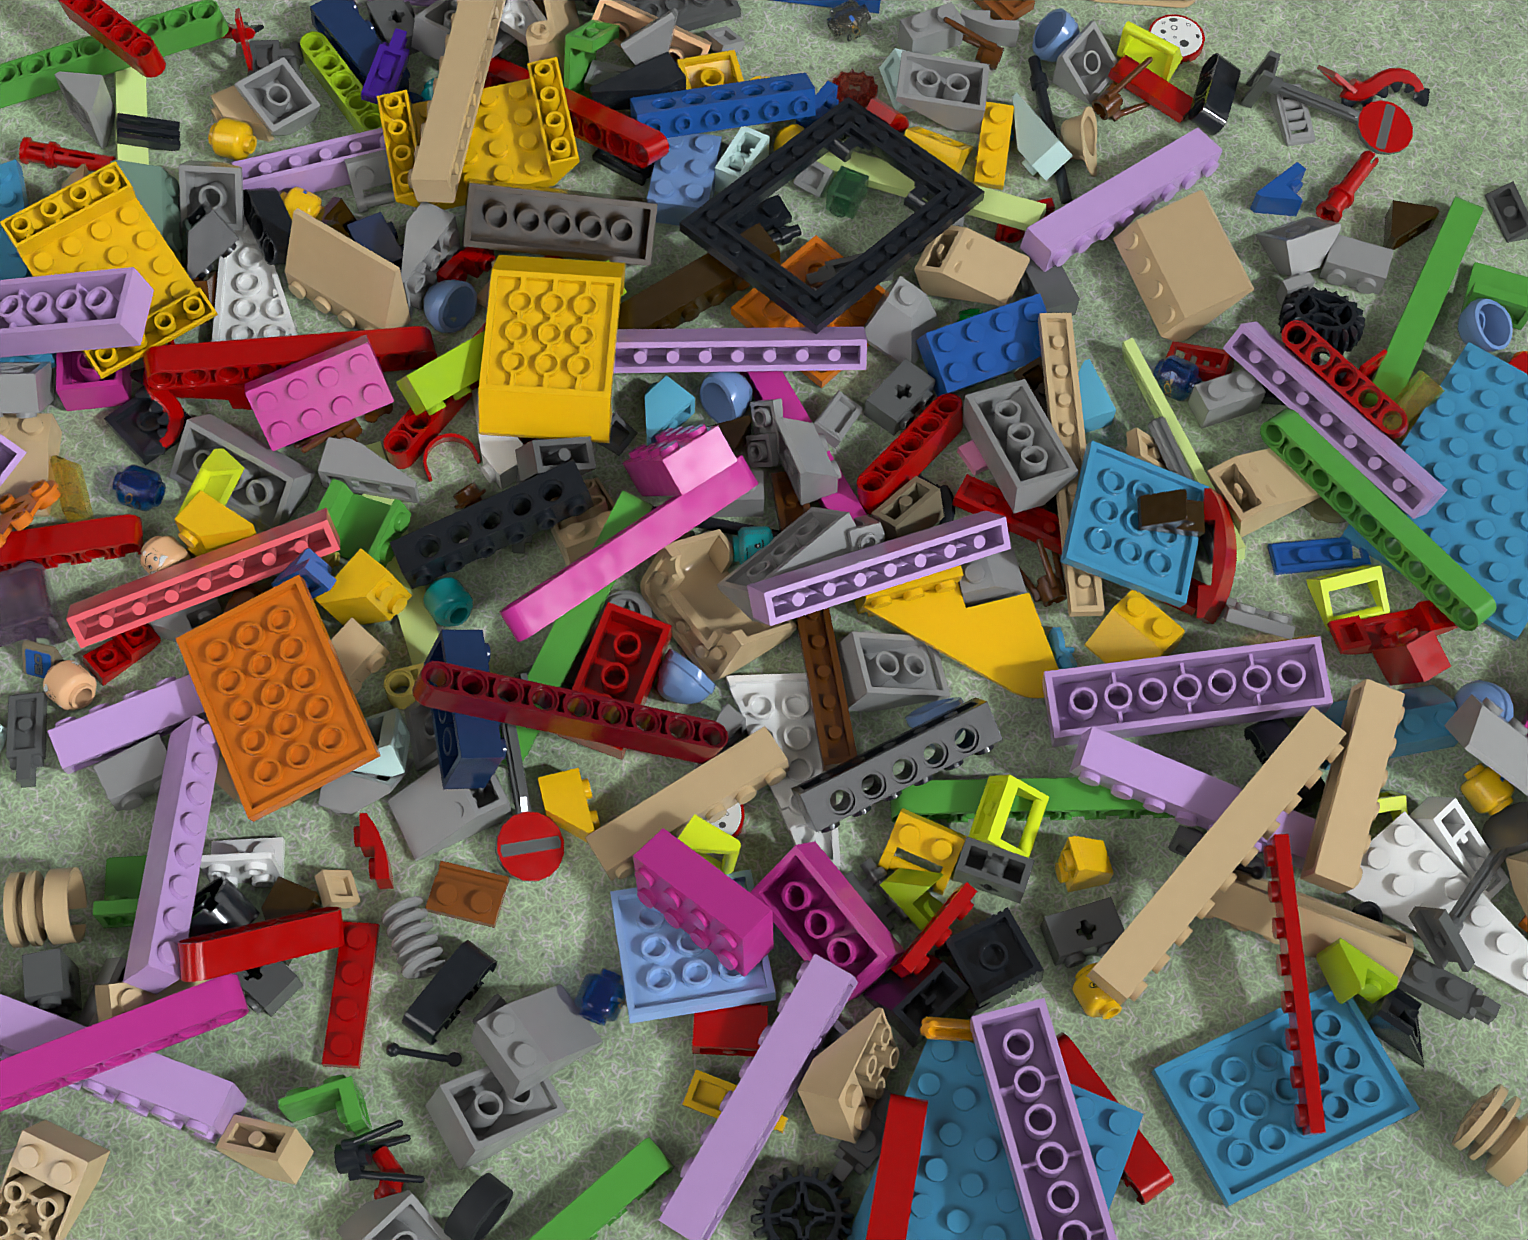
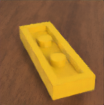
M986 101L973 180L975 185L1003 190L1014 110L1013 105Z

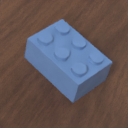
M698 133L667 138L669 152L666 156L655 161L647 199H653L658 204L656 223L679 226V222L714 197L715 167L721 159L722 136Z

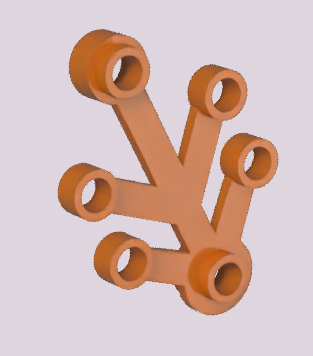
M42 479L29 489L28 494L18 498H14L10 493L0 498V548L5 544L6 538L13 527L17 531L26 528L33 521V517L38 509H46L58 500L61 493L57 489L58 484L54 480L46 482Z

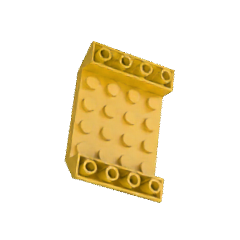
M557 57L527 63L529 79L483 88L454 203H429L443 210L464 206L468 178L541 187L554 186L580 162ZM407 90L377 96L395 200L398 203L418 208L421 202H417L413 188H410L408 185V172L414 167L415 147L420 145L421 125L426 123L428 116V101L412 104Z
M116 161L0 221L2 228L33 277L134 267L154 289L140 346L82 350L85 358L101 379L143 357V353L147 349L165 345L218 315L202 289L195 286L136 198L131 183Z
M498 255L491 273L478 389L480 435L539 439L591 436L592 442L610 443L612 422L611 397L620 299L624 291L626 263Z

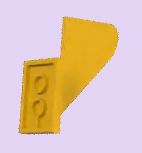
M961 565L856 598L854 603L858 614L867 612L868 617H879L1016 695L1035 699L1044 698L1042 685L1044 671L1059 670L1030 593L966 608L959 587V581L964 576Z

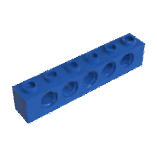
M806 72L630 98L631 118L660 131L666 138L816 116L815 87Z

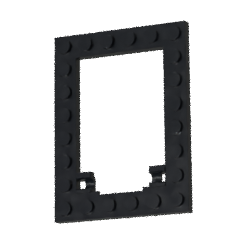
M847 97L679 222V231L817 334L983 201L985 191L856 101ZM854 149L858 152L864 150L868 154L873 152L915 182V188L904 199V205L914 211V213L816 291L730 228L732 224L826 153L831 152L843 162H847L851 159Z

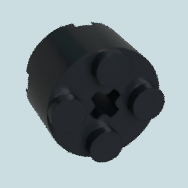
M222 877L218 878L195 895L188 938L251 924L259 916L260 912L226 877L225 879Z

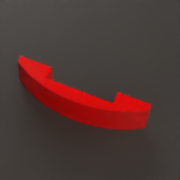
M1204 488V522L1215 528L1211 585H1198L1196 618L1206 624H1214L1224 609L1231 592L1236 571L1237 544L1234 524L1225 501L1212 488Z
M1430 600L1418 602L1412 609L1361 619L1357 615L1329 621L1327 624L1339 653L1345 655L1372 653V649L1382 644L1380 641L1382 637L1395 631H1399L1402 634L1417 628L1419 632L1433 630L1435 635L1438 636L1458 628Z

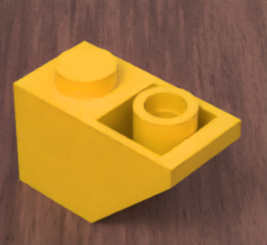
M579 768L537 777L546 816L558 827L587 842L585 837L600 828L597 811H589L587 799L593 798L588 778L581 779Z
M1080 836L1068 837L1063 850L1060 852L1058 862L1055 863L1057 879L1060 884L1065 883L1068 892L1108 884L1114 874L1103 840Z

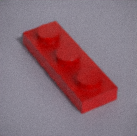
M968 882L957 887L891 969L901 978L912 972L915 975L921 972L930 961L926 954L934 945L939 948L949 938L952 931L948 927L956 918L961 921L971 911L974 904L970 900L978 891Z

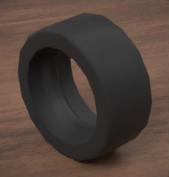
M491 1173L484 1174L472 1184L456 1204L444 1226V1233L452 1240H484L507 1209L513 1196V1190Z

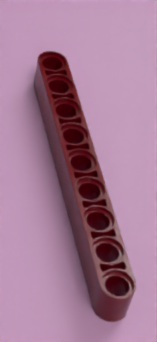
M432 661L423 666L412 688L415 700L426 707L704 764L717 756L728 741V733L725 727L714 720L440 661ZM427 681L435 683L438 687L430 685ZM464 689L470 690L473 694L467 693ZM499 696L504 697L508 702L503 701ZM534 704L541 706L542 709L537 708ZM569 711H571V712H573L574 714H576L577 717H576V716H573Z

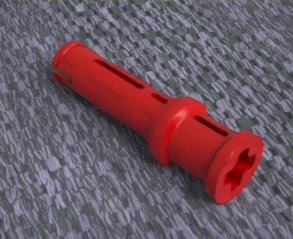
M24 137L19 148V159L22 164L28 165L30 162L44 164L49 169L57 168V166L77 169L82 164H85L88 171L95 172L110 164L111 161L116 160L115 156L62 148L57 142L49 141V143L33 141L31 137Z
M1371 151L1362 152L1341 183L1332 186L1328 192L1327 199L1317 205L1316 214L1318 217L1333 222L1341 220L1342 212L1353 204L1355 192L1373 168L1377 166L1379 162L1378 157L1370 163L1373 157H1375V153Z

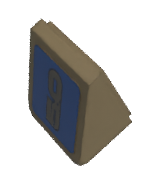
M23 640L22 659L24 674L44 679L48 670L53 665L64 661L56 647Z

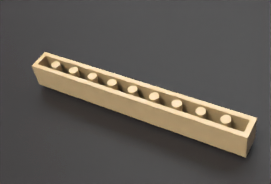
M457 0L456 13H452L451 32L445 38V54L439 59V76L434 78L433 98L427 103L428 116L426 123L421 125L420 145L415 147L414 167L408 172V185L410 188H413L417 202L454 203L506 0Z
M1312 706L1086 977L1119 1005H1122L1128 998L1135 1002L1148 986L1143 979L1151 970L1158 974L1171 958L1166 954L1167 950L1173 943L1180 947L1193 932L1188 926L1195 916L1202 920L1216 903L1210 898L1218 889L1225 893L1237 878L1232 873L1239 863L1246 867L1255 857L1259 850L1254 845L1261 837L1268 840L1281 824L1276 821L1277 817L1282 811L1289 815L1298 805L1302 798L1297 793L1304 785L1310 789L1323 774L1318 769L1324 760H1327L1330 764L1344 749L1339 742L1347 733Z

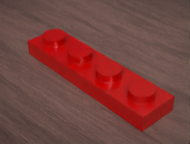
M343 921L345 945L339 947L321 1064L323 1067L360 1069L380 925L376 923Z

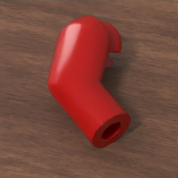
M387 1146L380 1148L372 1155L373 1161L381 1172L405 1174V1171ZM380 1180L378 1188L374 1190V1199L377 1200L401 1193L404 1182Z

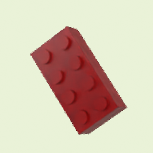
M607 602L572 690L645 705L672 638V625ZM569 711L573 716H576V717H577L576 714H574L573 712ZM558 734V737L623 760L627 748Z

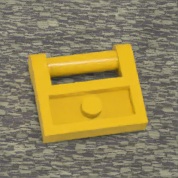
M902 808L878 867H883L885 871H888V869L896 871L899 868L931 872L895 856L897 848L942 866L943 868L940 873L943 876L932 887L934 888L933 892L943 896L967 836Z

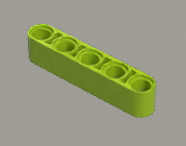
M317 31L304 34L300 39V46L306 66L357 133L382 128L378 105L361 100L363 85L328 39Z

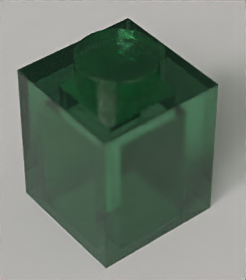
M841 166L827 191L826 209L830 210L837 217L842 218L846 216L854 219L867 194L869 176Z

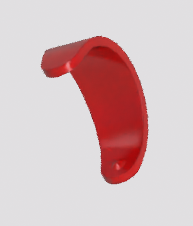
M455 433L439 435L429 442L423 455V468L428 481H433L427 466V458L433 448L445 442L461 443L470 449L474 459L479 464L481 460L473 443L464 436Z

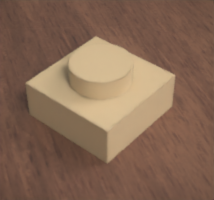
M321 870L314 876L323 907L352 908L360 903L351 870Z

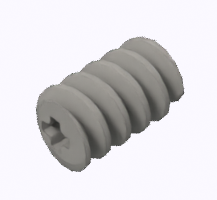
M413 896L399 901L386 910L381 917L382 924L388 927L386 930L387 937L393 940L391 942L392 950L398 953L396 955L397 963L403 966L401 968L402 976L407 979H419L434 975L447 962V960H435L443 954V948L430 947L438 941V936L436 934H425L433 928V923L431 921H420L428 915V910L425 908L415 909L423 903V898L420 896Z

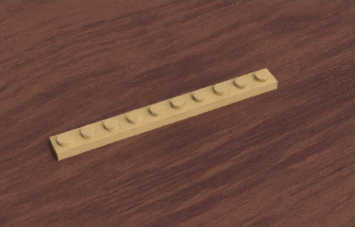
M1040 313L1038 327L1048 420L1078 469V475L1056 494L1063 552L1086 449V438L1072 313ZM1063 563L1069 617L1102 616L1105 609L1101 578Z

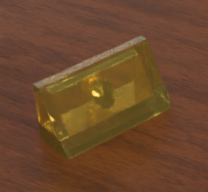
M1420 370L1393 400L1405 411L1408 419V429L1404 435L1399 437L1401 440L1410 432L1424 409L1433 405L1445 391L1432 378ZM1389 415L1385 418L1383 425L1389 430H1394L1400 427L1402 419L1398 415Z
M57 455L51 456L50 462L55 482L58 484L57 489L61 493L59 497L61 508L68 522L94 519L82 466Z

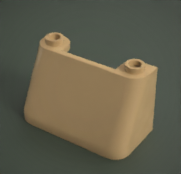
M533 0L547 20L534 22L526 29L529 63L557 57L564 85L565 36L580 27L575 0Z
M720 529L674 541L658 551L640 583L641 594L660 621L672 625L673 638L694 665L700 668L712 681L725 678L786 641L797 628L792 619L772 626L752 621L719 590L717 584L730 574L727 570L734 558L733 547Z

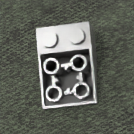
M421 202L406 222L401 277L410 317L413 315L412 311L415 308L423 309L426 292L431 286L438 283L436 273L453 256L462 251L456 216L429 202Z
M439 764L387 801L415 862L512 817L509 801L496 775H492L485 788L443 790Z

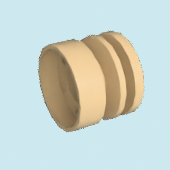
M78 867L50 869L46 874L45 880L41 872L37 870L29 871L27 875L25 872H11L9 874L3 894V919L9 943L13 948L28 947L29 944L32 947L43 946L47 936L53 945L82 942L85 937L86 924L70 925L68 909L87 908L85 882Z
M1498 1084L1489 1093L1481 1096L1467 1111L1451 1144L1458 1150H1463L1474 1140L1475 1142L1471 1146L1467 1157L1474 1161L1488 1151L1491 1155L1487 1160L1485 1171L1502 1185L1509 1187L1528 1169V1112L1520 1119L1515 1117L1521 1104V1099L1517 1096L1512 1097L1501 1106L1509 1090L1502 1084Z

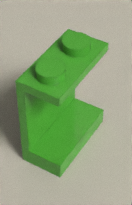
M591 20L566 34L564 87L590 99L589 91L584 90V81L592 60H596L598 49L619 38L620 25Z
M332 479L317 509L319 511L327 508L340 537V550L336 552L340 553L341 558L350 560L361 548L385 568L388 562L392 561L395 556L390 542L400 538L402 533L406 532L412 515L401 500L394 499L392 505H388L354 494L344 482Z

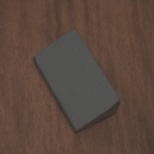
M1514 181L1485 194L1506 242L1528 239V211Z

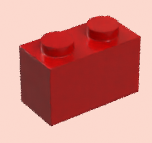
M1414 628L1402 634L1399 631H1395L1380 639L1382 644L1371 650L1385 679L1391 686L1426 682L1451 667L1433 630L1419 632L1417 628Z
M760 1002L694 1013L692 1054L754 1057L760 1048L758 1044L759 1037L768 1024V1006H762Z

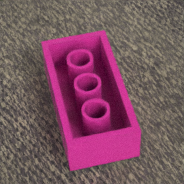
M367 335L245 383V395L272 452L394 402L390 386Z
M82 351L56 353V392L66 411L122 406L132 399L131 363L101 379L91 367Z
M701 424L697 427L691 425L686 428L681 426L674 430L672 427L664 430L655 436L657 442L648 446L643 444L630 451L628 454L631 458L622 464L642 496H683L737 462V459L719 426L706 427L705 424Z
M664 828L633 855L639 900L646 907H654L661 912L672 927L676 929L681 928L687 932L698 947L704 950L707 948L718 957L720 963L728 970L732 971L735 969L745 977L774 948L772 909Z
M816 841L795 845L750 891L751 894L772 909L773 922L804 961H811L814 954H817L855 977L858 984L848 1001L859 997L905 952L903 947Z

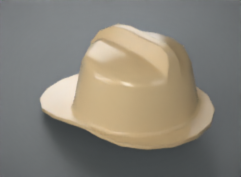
M1087 106L1082 115L1071 117L1062 123L1060 141L1073 155L1070 159L1085 161L1090 175L1096 177L1097 121L1093 109Z

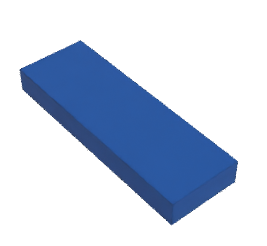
M1343 537L1273 543L1267 546L1274 575L1371 565L1368 552L1361 547L1359 548L1361 558L1354 559L1351 541Z

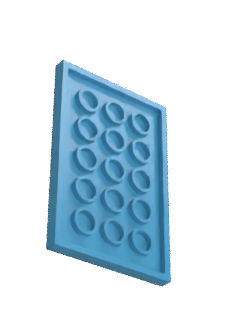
M1329 984L1309 994L1326 1133L1303 1136L1302 1127H1297L1294 1107L1295 1104H1299L1298 1090L1292 1088L1290 1081V1067L1294 1066L1293 1051H1288L1286 1046L1285 1030L1290 1028L1288 1013H1283L1282 1007L1162 1064L1151 1072L1226 1208L1420 1110L1353 997L1340 1004L1336 1000Z

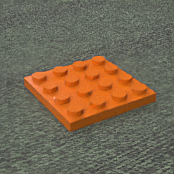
M815 235L783 262L781 266L805 283L806 274L817 272L818 268L825 266L826 261L843 258V256ZM878 284L826 327H864L885 289ZM753 288L731 307V315L747 328L806 327L756 288ZM842 370L800 372L820 388H823Z

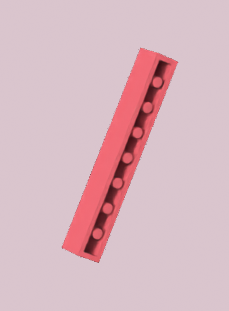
M327 508L71 604L66 620L80 648H84L281 573L308 548L319 557L339 551L340 537Z

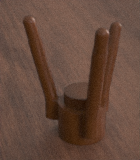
M944 17L943 21L963 33V41L979 48L975 60L980 61V63L990 64L989 68L996 70L1004 48L998 46L997 43L988 41L958 22Z
M1148 57L1119 84L1113 81L1100 96L1092 101L1093 111L1100 115L1099 117L1104 121L1111 118L1115 122L1123 116L1150 106L1149 103L1143 102L1120 110L1123 99L1119 92L1153 61V58Z
M353 418L296 442L294 448H301V452L306 453L325 442L328 437L336 439L345 437L358 442L356 438L362 434V428L358 421Z
M1037 539L1036 544L1046 575L1037 580L1038 586L1035 587L1021 568L1020 572L1024 585L1031 592L1034 602L1042 601L1044 607L1051 606L1053 602L1057 604L1067 599L1066 584L1060 555L1056 552H1051L1055 573H1053L1043 541Z

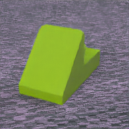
M899 868L880 884L883 890L920 930L926 926L943 905L928 891L943 876L942 873Z
M1341 937L1317 954L1316 960L1336 1000L1340 1004H1343L1356 994H1359L1373 1004L1397 988L1398 977Z

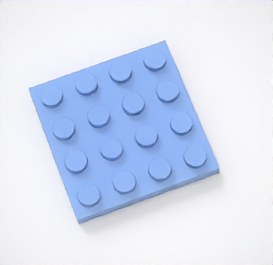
M751 869L726 874L750 892L754 888ZM637 887L610 891L630 1024L776 1000L768 954L744 977L735 969L731 971L725 968L718 960V957L706 948L704 950L698 947L690 935L683 929L672 927L666 921L664 915L657 909L646 907L637 896Z

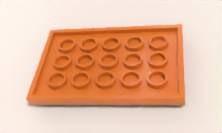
M300 575L175 638L246 815L251 821L254 822L381 756L306 582Z

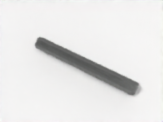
M1162 416L1153 419L1148 423V428L1168 471L1178 473V475L1195 481L1166 418ZM1205 523V533L1199 538L1213 564L1215 528Z

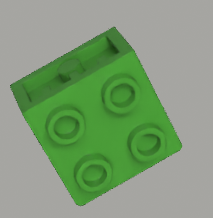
M1475 262L1471 269L1461 312L1471 301L1479 298L1490 299L1499 303L1507 310L1512 321V328L1522 330L1528 321V277Z
M147 855L110 857L106 860L104 901H94L93 916L103 928L134 926Z
M335 1075L325 1079L321 1086L312 1089L298 1087L288 1091L286 1097L277 1100L279 1109L291 1123L337 1109L340 1122L345 1124L347 1132L353 1131L356 1136L372 1130L363 1092L352 1076Z

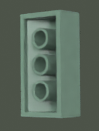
M122 160L111 161V163L117 162L131 183L136 198L180 262V250L182 248L179 236L181 214L178 209L180 186L177 179L160 166Z

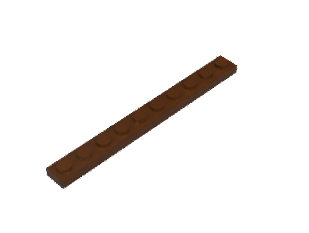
M786 472L771 473V485L780 533L810 509L809 503L800 504ZM829 607L795 618L823 771H827L857 756Z

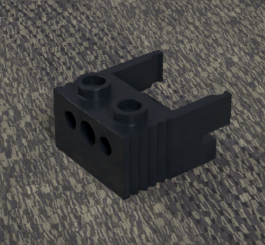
M1008 907L1003 912L999 911L997 915L993 914L991 918H986L985 921H980L979 924H974L949 937L944 942L945 946L935 950V957L938 959L941 956L952 957L965 983L970 987L969 990L976 1003L974 1008L967 1009L969 1019L1011 998V995H1016L1017 991L1022 992L1023 988L1028 989L1029 985L1033 986L1035 982L1039 983L1043 979L1044 969Z

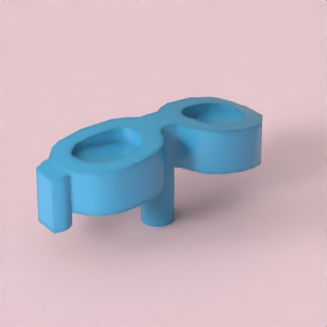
M1053 627L1049 631L1047 640L1051 650L1056 652L1055 661L1058 668L1077 667V662L1071 654L1074 653L1075 649L1073 647H1065V639L1061 627Z

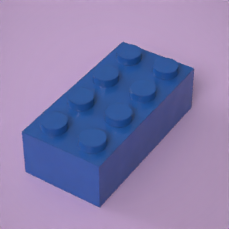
M1039 293L927 332L918 338L916 342L928 375L935 379L934 391L937 397L943 394H953L1015 372L1041 356L1038 317L1040 313H1047L1041 294Z

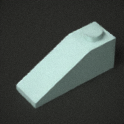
M1016 92L1012 99L1017 149L1025 158L1021 163L1033 176L1038 172L1047 180L1073 155Z

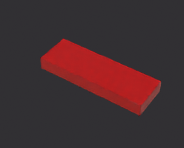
M1125 55L1110 70L1108 77L1119 84L1140 63ZM1147 68L1124 87L1178 123H1181L1189 114L1193 98Z

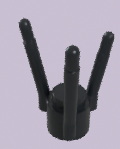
M401 1119L357 1137L341 1140V1143L335 1146L334 1159L339 1174L348 1173L349 1181L359 1179L405 1183H423L425 1181L424 1176L364 1170L365 1166H369L372 1163L373 1151H377L384 1146L392 1147L410 1141V1135L406 1134L370 1144L367 1142L402 1127L403 1121Z

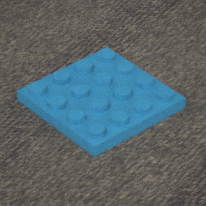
M1092 440L1086 445L1060 562L1176 607H1182L1187 602L1199 537L1138 529L1137 498L1142 495L1185 489L1187 491V500L1203 502L1204 488H1209V486Z

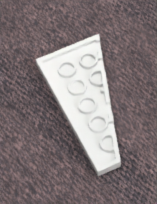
M1404 811L1371 840L1367 852L1363 854L1360 865L1363 869L1362 878L1354 889L1345 893L1362 903L1366 901L1376 903L1380 907L1382 914L1417 933L1408 917L1415 906L1446 909L1449 914L1471 881ZM1482 893L1463 921L1464 926L1459 934L1475 961L1474 966L1528 996V940Z

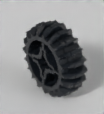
M1312 287L1310 291L1301 288L1299 292H1292L1291 296L1286 298L1285 303L1282 304L1278 317L1281 334L1285 325L1290 321H1303L1341 355L1345 351L1351 352L1353 347L1357 346L1365 327L1363 310L1357 308V303L1349 301V296H1340L1337 291L1329 292L1326 288L1317 290L1315 287ZM1301 330L1294 331L1289 337V342H1294V344L1302 343L1306 338V333ZM1320 351L1316 353L1317 356H1319L1322 353L1330 357V354L1325 351Z
M798 1165L796 1177H792L790 1169L785 1167L782 1170L783 1182L774 1174L769 1177V1182L774 1188L773 1190L767 1186H760L759 1193L766 1201L761 1199L753 1200L752 1207L763 1212L751 1215V1223L755 1225L763 1224L762 1227L753 1231L754 1239L767 1237V1240H781L772 1226L779 1225L780 1227H787L793 1230L796 1240H809V1233L813 1228L824 1226V1224H834L830 1235L825 1240H842L838 1236L848 1237L852 1234V1229L842 1224L851 1222L854 1219L853 1213L842 1211V1209L847 1208L851 1204V1199L849 1197L837 1199V1196L842 1193L844 1186L840 1183L831 1189L829 1185L833 1175L830 1173L825 1175L823 1181L817 1179L819 1174L818 1167H813L811 1176H804V1165ZM795 1189L796 1197L793 1206L787 1209H780V1212L770 1213L773 1204L783 1193ZM807 1189L822 1195L829 1203L832 1211H826L825 1208L813 1206L809 1201ZM801 1200L803 1201V1210H805L806 1216L813 1219V1221H807L804 1236H802L799 1220L792 1219L791 1217L792 1214L797 1216Z

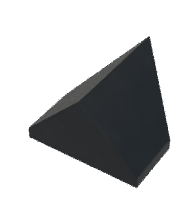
M1396 988L1379 1000L1367 1022L1378 1038L1425 1068L1418 1020V1010L1422 1003Z

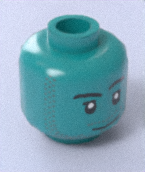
M768 526L740 528L738 535L732 536L734 562H739L741 565L757 551L770 544L773 538H775L771 528Z

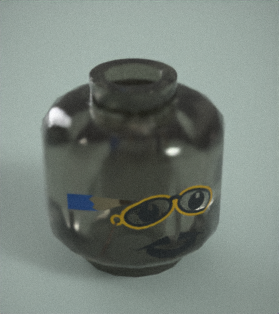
M848 0L832 8L829 12L830 18L826 19L834 39H840L843 43H848L868 32L867 22L871 21V16L865 4L860 6L857 1Z

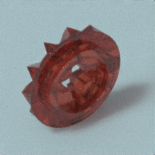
M852 68L849 73L841 71L837 78H833L832 83L838 85L837 99L839 103L850 97L866 108L871 99L877 97L878 85L875 84L874 76H867L864 70L857 73ZM850 85H853L854 87L860 86V90L857 91V90L854 89V88L850 90V89H849V86H850Z

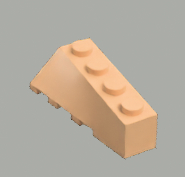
M599 0L592 20L620 25L619 38L612 42L622 48L620 44L625 38L658 17L621 0ZM675 25L669 54L677 64V59L708 54L712 42Z

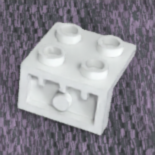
M283 837L212 841L211 855H202L200 868L210 883L222 877L225 879L226 877L236 887H238V883H252L253 886L260 888L271 887L278 876L284 878L285 840Z

